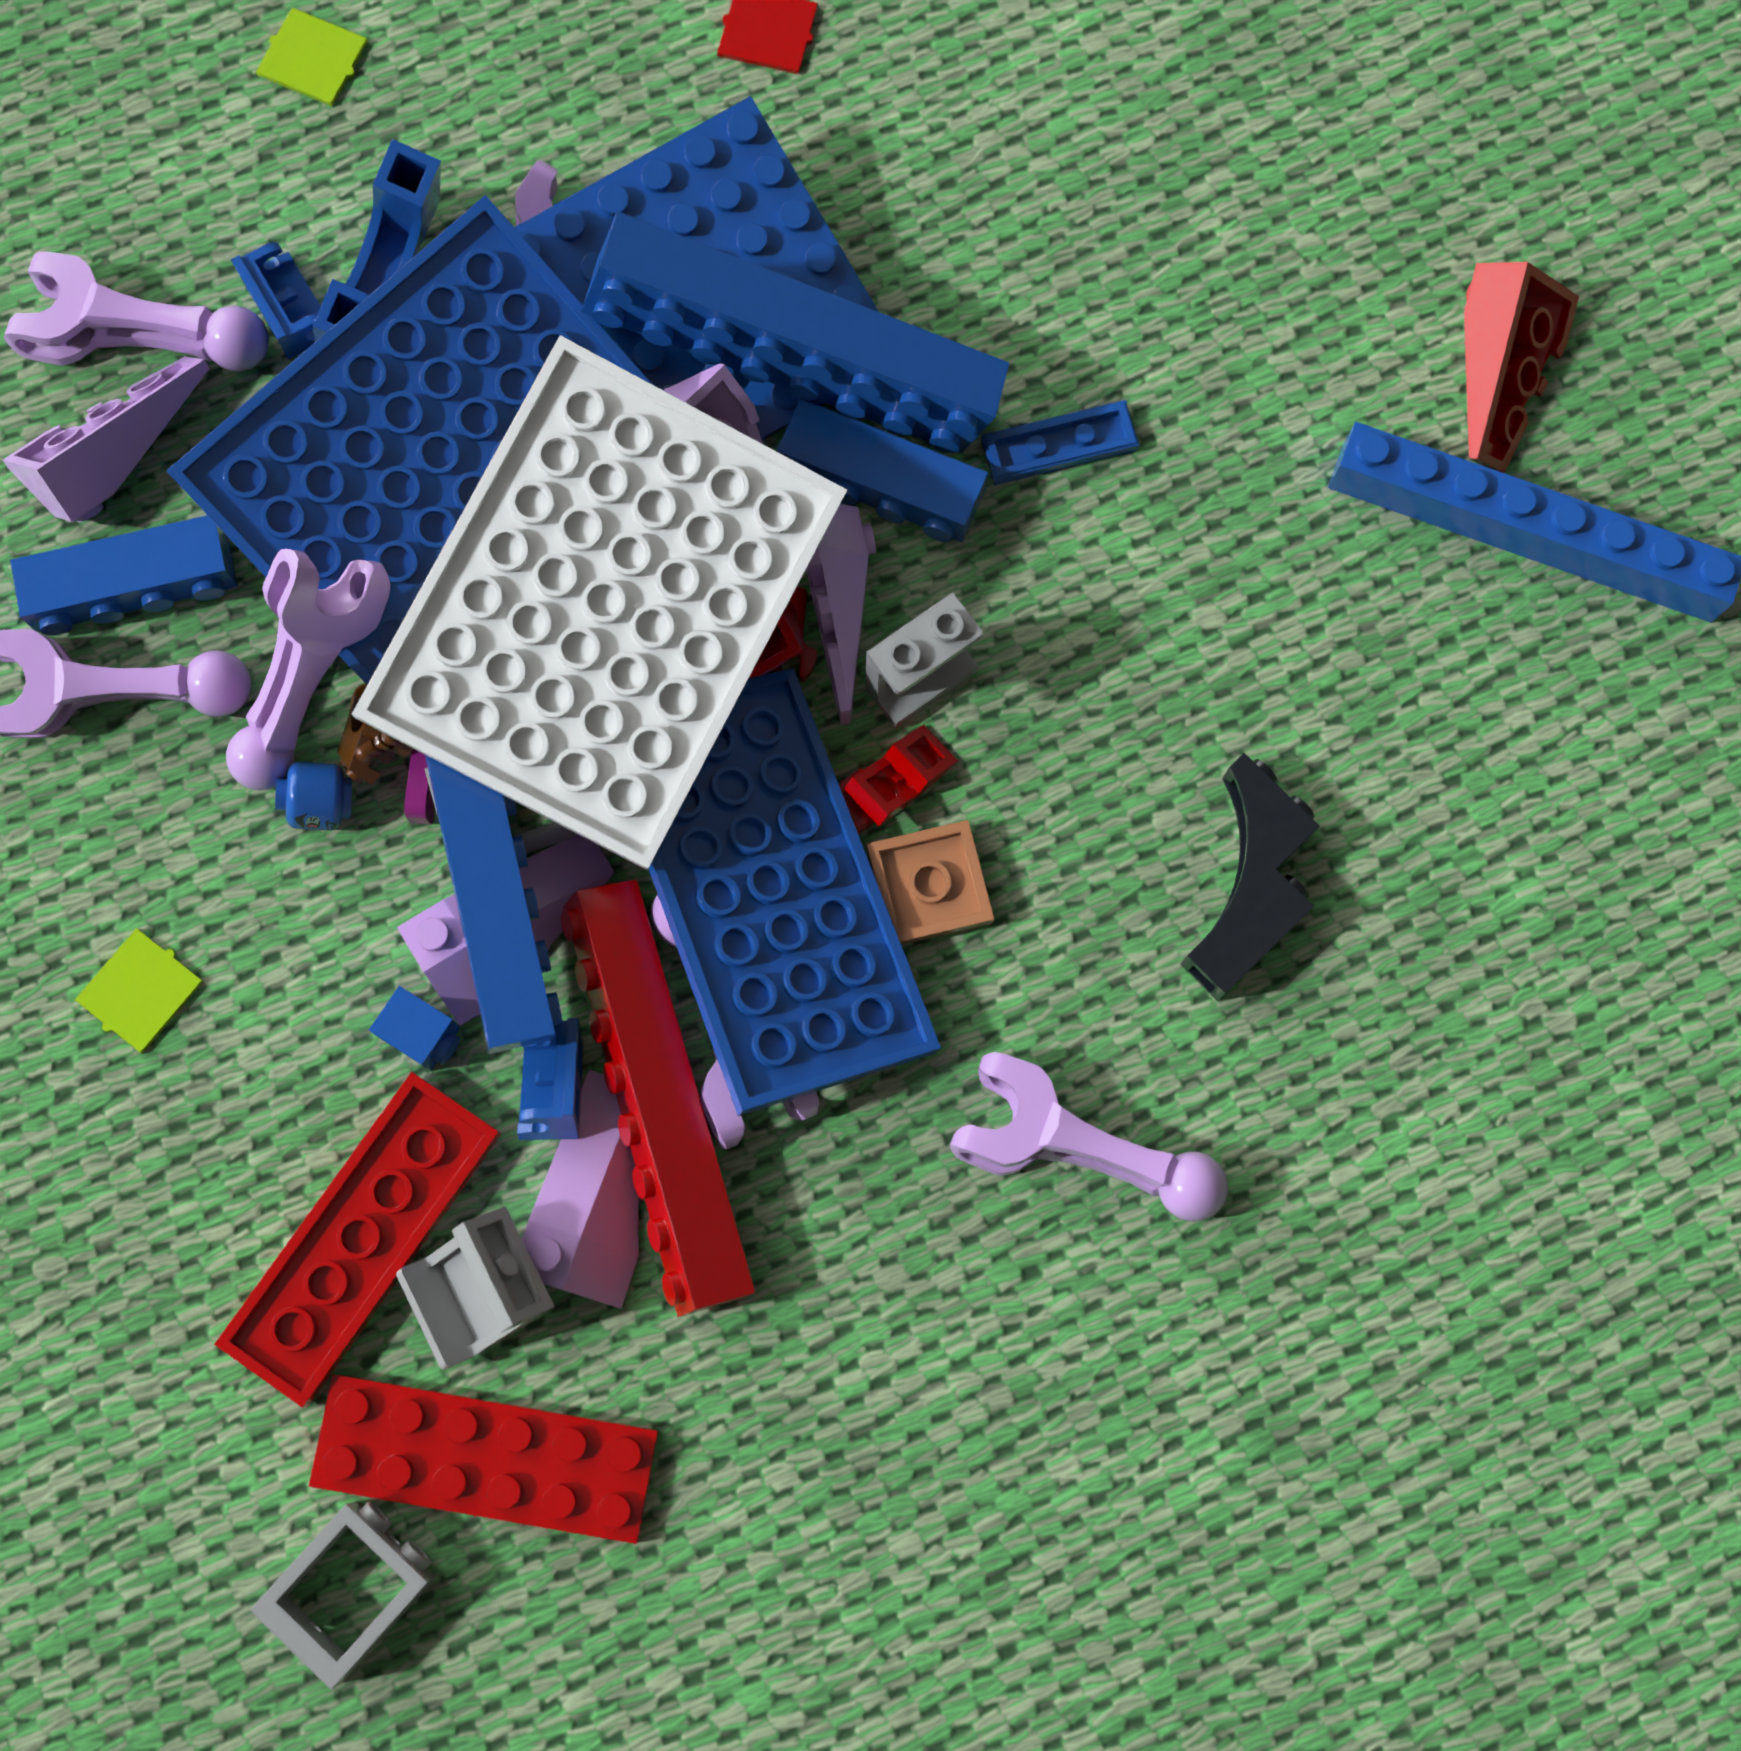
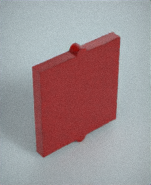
M732 0L729 13L722 17L725 27L717 56L799 75L806 46L813 42V35L810 32L818 3L809 0Z

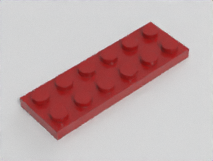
M411 1071L214 1345L300 1407L307 1408L398 1281L397 1271L410 1264L499 1139L501 1133Z
M332 1374L308 1487L637 1544L659 1430Z

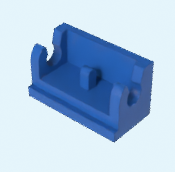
M272 242L242 257L238 255L231 259L289 360L304 352L315 342L313 323L321 306L290 253L280 254L283 252L278 242Z
M567 1018V1021H563V1024L554 1026L555 1036L553 1040L523 1046L520 1116L517 1129L519 1140L579 1139L583 1037L578 1018Z

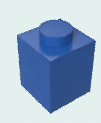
M398 986L368 1031L432 1071L437 1062L444 1065L456 1051L460 1043V1038L456 1036V1033L461 1026L403 987Z

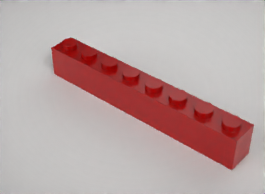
M637 879L578 890L563 906L564 910L561 913L562 929L566 939L573 941L578 959L575 964L576 980L579 988L583 992L587 991L592 1009L589 1015L590 1030L594 1040L597 1043H601L606 1059L603 1069L605 1084L608 1091L612 1095H616L621 1113L618 1117L619 1134L624 1145L630 1146L636 1166L632 1172L633 1184L639 1198L645 1199L650 1220L647 1223V1233L653 1250L660 1252L665 1274L662 1276L665 1298L671 1306H675L677 1317L745 1298L754 1294L755 1289Z

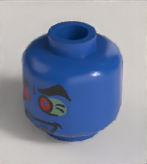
M295 762L288 769L287 779L276 778L275 810H286V821L291 828L331 831L340 826L342 818L350 819L352 778L344 777V772L339 765Z

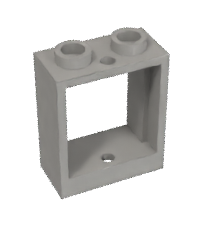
M357 1501L345 1504L250 1609L331 1690L342 1684L437 1578L427 1569L433 1563L431 1558L417 1544L410 1540H407L402 1545L387 1530L392 1525L391 1520L381 1509L369 1501L364 1506ZM350 1528L407 1584L354 1644L344 1652L287 1595L344 1532Z

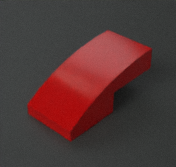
M923 724L895 742L882 758L853 776L844 790L880 826L923 794L948 772L958 760Z

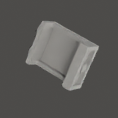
M952 592L866 652L865 689L895 729L978 671L979 666L966 649L981 639L982 629Z
M506 1206L461 1223L452 1230L453 1239L428 1257L406 1265L396 1273L442 1370L449 1369L488 1351L555 1307Z

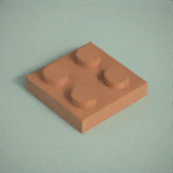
M968 820L867 843L866 849L871 869L901 945L993 924L994 916Z

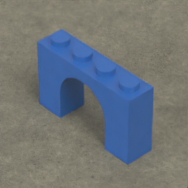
M394 139L391 140L372 185L373 210L361 250L346 283L344 284L332 279L313 323L315 342L419 252L440 202L441 160Z

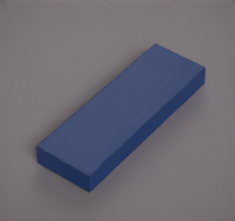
M1126 400L981 436V443L994 486L1138 451L1140 445Z

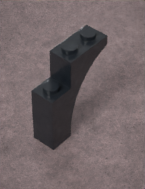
M1245 753L1228 768L1222 778L1231 797L1239 829L1240 849L1234 886L1227 905L1215 926L1180 963L1216 1001L1225 995L1314 907L1307 900L1309 894L1306 888L1293 876L1288 874L1283 876L1277 869L1320 826L1313 820L1315 815L1312 809L1302 799L1294 795L1288 796L1276 784V775L1264 762L1258 759L1253 761Z

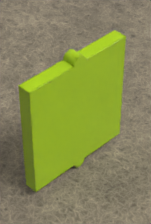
M291 8L278 33L270 36L269 42L271 45L258 66L256 74L288 89L333 106L347 79L355 76L353 68L368 40L356 33Z
M136 928L75 998V1001L103 1023L102 1029L105 1032L110 1033L114 1031L142 1054L204 981L175 959V951L172 949L164 950Z

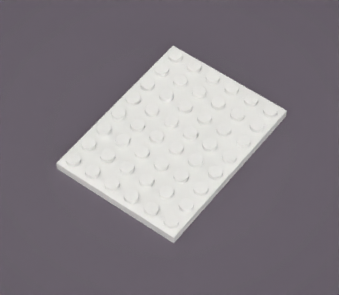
M560 335L358 701L352 716L648 870L841 504L847 489Z

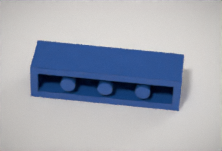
M802 399L799 400L777 448L778 453L847 489L842 503L856 505L858 501L876 508V513L887 521L901 524L904 520L922 526V530L926 535L941 542H950L952 538L963 543L986 490L988 472Z
M208 515L10 560L20 618L33 630L45 635L64 634L72 630L73 624L90 620L99 624L113 623L121 620L123 613L143 609L147 612L165 611L174 606V601L191 597L201 601L214 600L223 596L224 590L238 587L229 538Z

